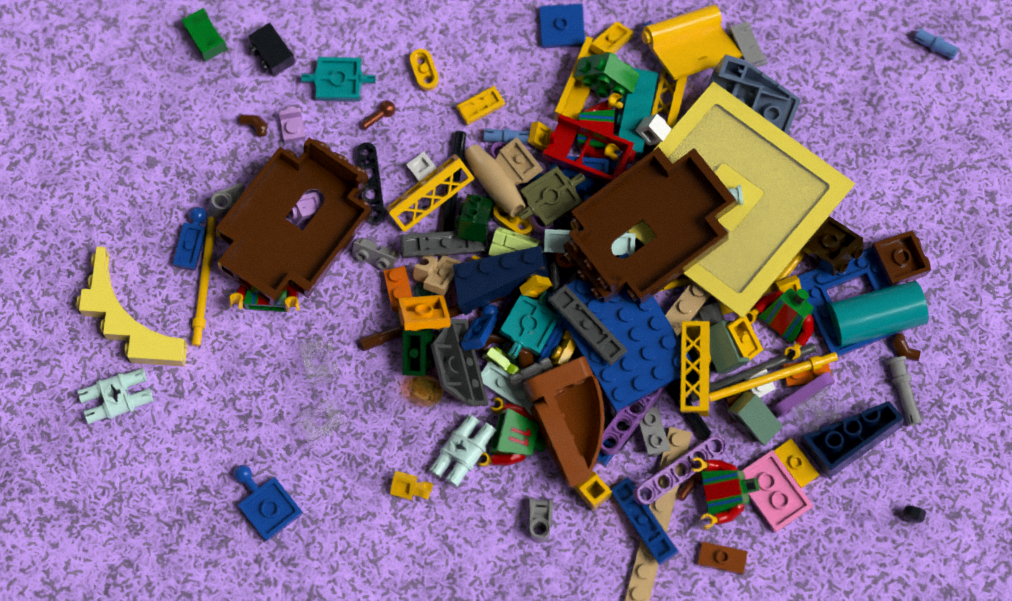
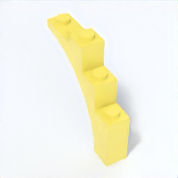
M96 246V254H92L91 266L94 267L93 275L89 276L88 286L91 289H82L81 296L77 297V309L86 317L105 318L101 321V332H103L107 340L129 341L125 345V356H127L131 363L185 367L187 354L185 339L169 337L154 332L135 321L122 308L111 285L109 252L106 247Z

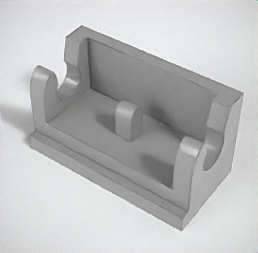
M750 22L731 26L728 36L743 54L742 58L739 59L748 61L756 68L767 65L768 62L752 32Z

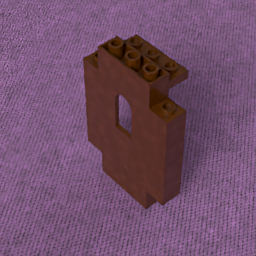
M310 137L304 143L303 153L299 158L291 150H284L279 147L216 227V236L230 245L219 259L218 269L273 307L289 286L306 298H309L371 215L369 204L363 199H356L368 183L366 171L359 166L350 164L348 159L342 154L331 151L326 143L311 139ZM307 191H319L324 197V203L304 230H301L285 219Z
M658 147L571 211L573 217L571 222L575 229L569 233L570 240L563 244L565 251L563 256L570 265L573 263L579 269L576 272L583 282L588 281L591 284L592 288L590 290L597 300L601 298L606 303L628 287L626 292L633 301L638 300L640 304H643L729 240V233L718 219L736 207V198L695 148L672 164ZM644 220L656 237L628 258L621 259L616 257L612 252L613 243Z

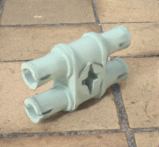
M143 367L127 374L119 372L116 376L104 380L99 379L96 382L97 384L77 390L82 404L99 397L104 398L103 405L84 410L88 424L105 418L114 419L118 415L134 412L136 407L154 402L150 388L132 395L127 392L129 390L128 387L148 381ZM114 389L118 392V402L113 399Z
M467 414L458 429L451 432L452 435L444 447L439 449L440 455L429 471L441 478L451 462H457L445 479L453 486L458 487L467 472L474 469V465L481 454L486 452L485 446L497 430L484 422L474 439H469V436L480 421L474 416Z

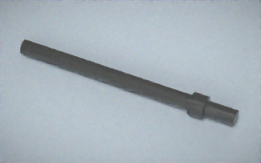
M811 343L801 347L799 358L815 352V345ZM795 350L786 356L782 355L720 382L709 383V393L745 381V377L762 368L770 371L794 361L792 359L795 356ZM694 392L689 394L692 403L699 400V397Z

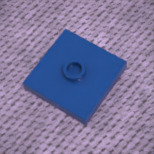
M583 4L539 6L542 49L583 46L585 42Z

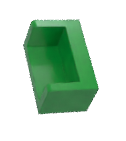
M205 8L182 19L185 30L205 62L228 50L225 40L218 34Z

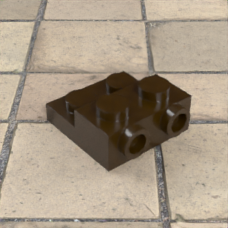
M829 216L801 250L815 258L817 266L835 276L838 272L844 273L848 268L849 261L853 258L857 260L861 257L864 251L863 237Z

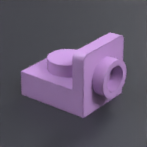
M287 107L279 111L284 143L305 140L306 136L301 109Z
M317 192L303 195L288 214V217L292 219L295 226L299 225L304 219L314 217L321 208L322 203Z

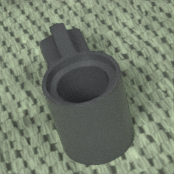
M719 302L701 307L700 313L696 314L691 320L710 321V327L720 321H725Z

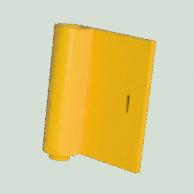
M715 4L645 26L641 33L644 44L649 46L673 80L715 67L725 54L736 58H742L743 55L721 27V12Z

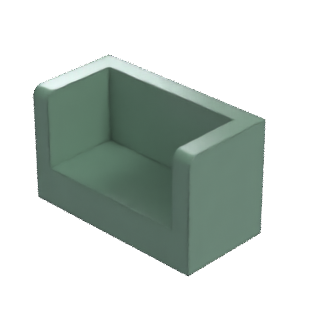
M720 321L710 327V356L718 374L731 373L750 362L748 357H739L726 328L732 321Z
M745 391L727 410L754 443L763 446L783 427L758 395Z

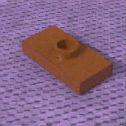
M702 541L697 565L743 575L748 551Z

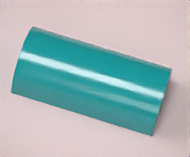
M915 280L827 304L840 347L927 325L929 320L928 307L923 290Z

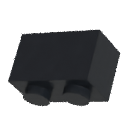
M270 22L248 36L250 41L248 47L254 56L258 55L261 58L260 64L266 73L270 71L275 77L295 64L293 53Z

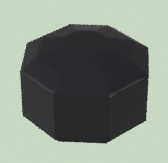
M906 505L903 508L902 518L911 523H922L925 520L926 511L920 507Z

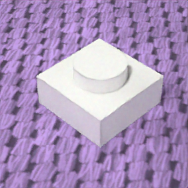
M422 152L406 164L418 181H421L436 169V166L425 152Z
M762 368L744 379L747 381L769 373L766 368ZM773 382L749 390L760 398L776 388Z

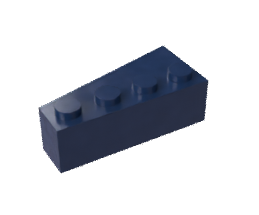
M541 246L453 265L458 305L465 316L480 306L483 308L491 304L490 302L502 296L504 298L510 295L512 291L519 289L533 275L549 276L546 255Z
M887 401L864 410L853 417L844 418L833 425H826L821 427L820 430L801 435V445L828 479H830L902 427L904 418L892 403Z

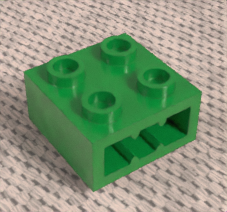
M606 52L600 55L580 57L574 77L581 81L583 86L594 90L599 97L608 98L612 93H617L621 96L633 94L640 74L632 69L631 65L619 60L616 54Z

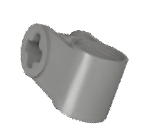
M239 183L214 193L208 208L209 214L216 219L224 218L244 193V184ZM216 203H220L224 207H219L216 205Z
M530 497L529 534L535 543H544L550 536L553 498H549V500H534V497ZM537 526H542L546 529V532L543 535H537L533 530Z

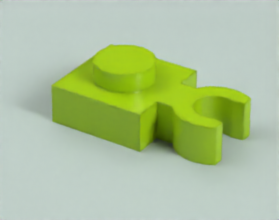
M497 347L487 348L481 355L486 361L494 363L510 375L519 374L521 371L518 367L511 364L510 360L505 357L506 354Z

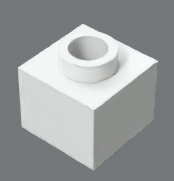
M654 114L645 117L637 127L636 132L650 146L663 142L671 128L662 117Z

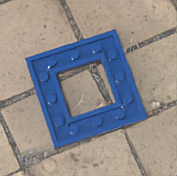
M871 247L865 249L859 259L855 260L853 258L849 261L848 268L842 274L838 272L835 276H832L822 268H817L797 276L800 280L801 289L806 290L809 294L807 302L814 308L812 317L829 354L836 352L837 356L840 357L897 334L893 333L840 347L827 308V304L832 302L827 290L864 275L873 291L892 287L889 286Z

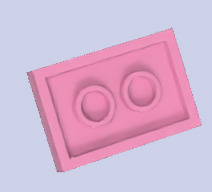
M773 450L742 470L746 479L757 478L759 491L748 493V495L774 533H777L813 508V504Z

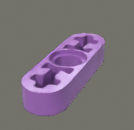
M826 372L779 402L773 409L779 418H782L835 383V380L829 372Z

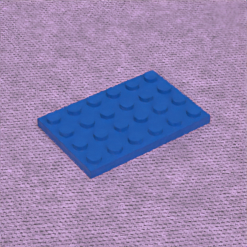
M625 253L624 255H622V256H620V257H618V258H621V259L628 258L629 255H628L627 253ZM579 278L567 285L627 349V353L610 367L555 309L581 355L586 357L594 377H597L600 387L616 413L681 378V341L654 296L640 304L638 300L633 301L626 292L627 287L605 303L601 298L599 300L596 299L590 290L592 286L588 281L583 282ZM556 290L555 292L549 294V295H548V299H549L553 294H555L558 290ZM687 352L686 358L693 364L694 362Z

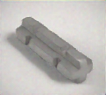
M545 358L539 361V364L535 363L521 370L519 374L516 373L510 376L513 387L522 385V382L542 374L543 371L551 370L553 365L549 358Z

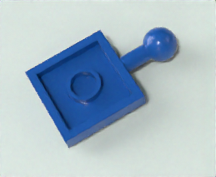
M239 465L234 470L235 480L239 483H244L252 492L238 506L266 542L303 514V511L275 476L259 488L252 479V471L248 466Z

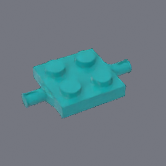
M318 57L315 74L302 73L301 82L315 83L316 100L360 101V90L363 83L376 84V74L363 75L361 57Z
M544 291L538 300L531 299L521 293L498 332L514 343L508 352L509 356L513 354L512 358H517L521 348L527 349L537 356L540 354L560 318L546 306L548 295L551 294L550 292L546 295L547 291Z

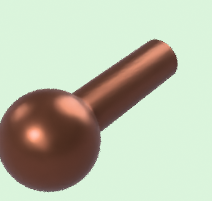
M389 100L381 102L378 111L360 123L362 129H368L383 117L393 116L396 111L395 104Z
M704 469L690 476L676 495L680 501L685 500L697 483L703 482L701 472L705 471Z

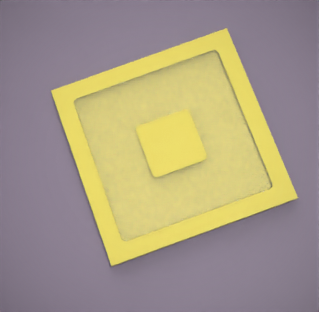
M714 81L672 128L664 141L660 142L656 147L662 150L672 164L695 148L727 189L736 188L737 185H741L743 205L736 203V207L718 219L729 233V240L683 274L742 319L855 186L853 181ZM644 220L628 231V233H636L635 238L644 245L656 237Z

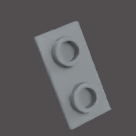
M358 238L357 242L354 241L352 257L376 266L381 270L393 269L395 262L397 263L400 254H397L396 250L382 246L378 251L376 250L378 244L366 238Z
M658 407L651 408L639 425L648 455L656 457L661 455L662 452L670 451Z

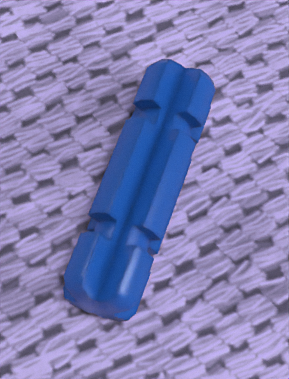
M560 318L539 354L544 359H550L553 353L552 350L557 347L564 335L563 331L567 330Z

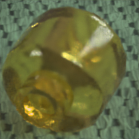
M428 375L417 376L408 385L410 398L426 407L438 404L443 396L440 381Z

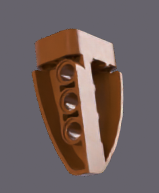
M585 356L533 377L522 384L529 403L539 402L530 408V412L535 423L539 425V431L569 488L583 483L590 476L601 448L604 431V406L601 389L597 377H594Z

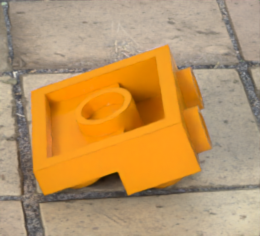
M443 295L398 298V314L401 326H404L405 330L418 331L420 329L450 327L451 319Z

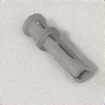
M900 356L886 361V364L890 366L893 376L891 381L894 386H897L907 425L910 427L917 425L916 423L921 424L922 420L911 388L912 376L908 374L905 364L906 356Z

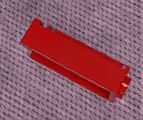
M559 114L558 124L555 131L551 133L548 148L543 151V160L553 162L578 173L581 172L585 176L609 184L626 171L625 168L628 163L632 164L636 151H634V142ZM578 133L588 137L579 159L573 161L568 159L567 155ZM591 139L606 145L613 143L623 151L612 176L583 165L582 159Z

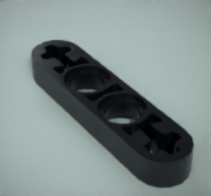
M364 142L357 148L358 166L364 170L373 169L376 174L373 178L368 179L367 185L362 190V198L369 204L371 214V205L376 204V211L380 215H377V219H373L370 216L367 222L372 226H377L383 223L385 219L376 147L370 142ZM364 149H369V152H373L369 154L370 163H366L365 155L362 154ZM375 189L378 192V196L375 199H369L366 197L367 191Z

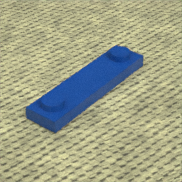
M627 477L610 489L612 491L611 494L657 563L661 566L678 554L679 551L649 506L639 505L635 502L633 498L635 486L630 478Z

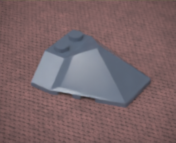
M725 54L714 67L707 88L714 81L788 134L801 99L748 61Z

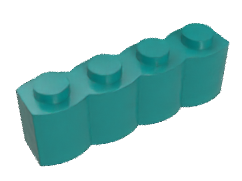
M632 68L640 75L634 93L622 96L621 103H623L624 112L618 115L617 126L620 127L619 134L615 133V135L634 142L635 157L642 158L645 140L636 132V129L641 121L651 114L658 72ZM616 151V154H622L623 151Z

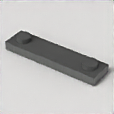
M488 230L484 243L458 238V231L401 234L399 236L402 258L489 253L490 250Z
M566 284L548 299L549 303L610 367L627 353V349Z

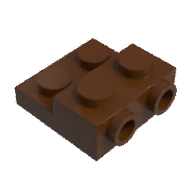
M913 230L875 242L871 246L889 286L925 277L932 270L930 261L924 255L921 248V242L915 236Z

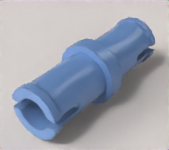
M922 28L919 29L914 38V41L931 48L932 52L935 53L937 51L952 60L959 50V47L942 40L943 37H936Z
M485 128L484 142H504L508 144L518 137L522 144H529V131L510 130V128H505V130Z

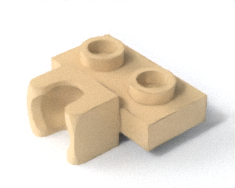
M433 256L422 257V265L415 264L413 277L416 281L424 283L423 289L444 296L455 281L453 265L463 262L447 256H442L439 262L438 258Z

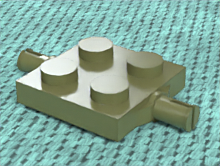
M557 166L524 187L520 192L527 201L528 207L517 213L519 218L524 221L534 214L547 228L583 203L576 192L575 186L586 180L584 175L580 172L569 179L563 175Z

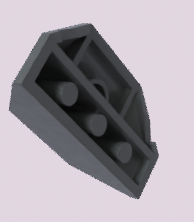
M451 319L450 327L442 328L431 343L441 388L468 406H487L489 403L475 350L464 351L460 344L469 329L467 319Z

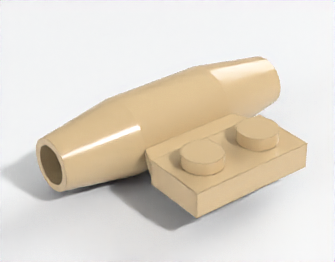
M518 137L500 149L496 159L479 145L470 146L464 155L476 179L501 208L512 217L518 216L517 213L524 210L526 205L515 185L526 184L543 171L541 166Z

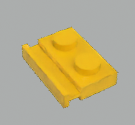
M567 330L563 332L564 335L549 359L553 365L552 369L568 363L576 348V344Z

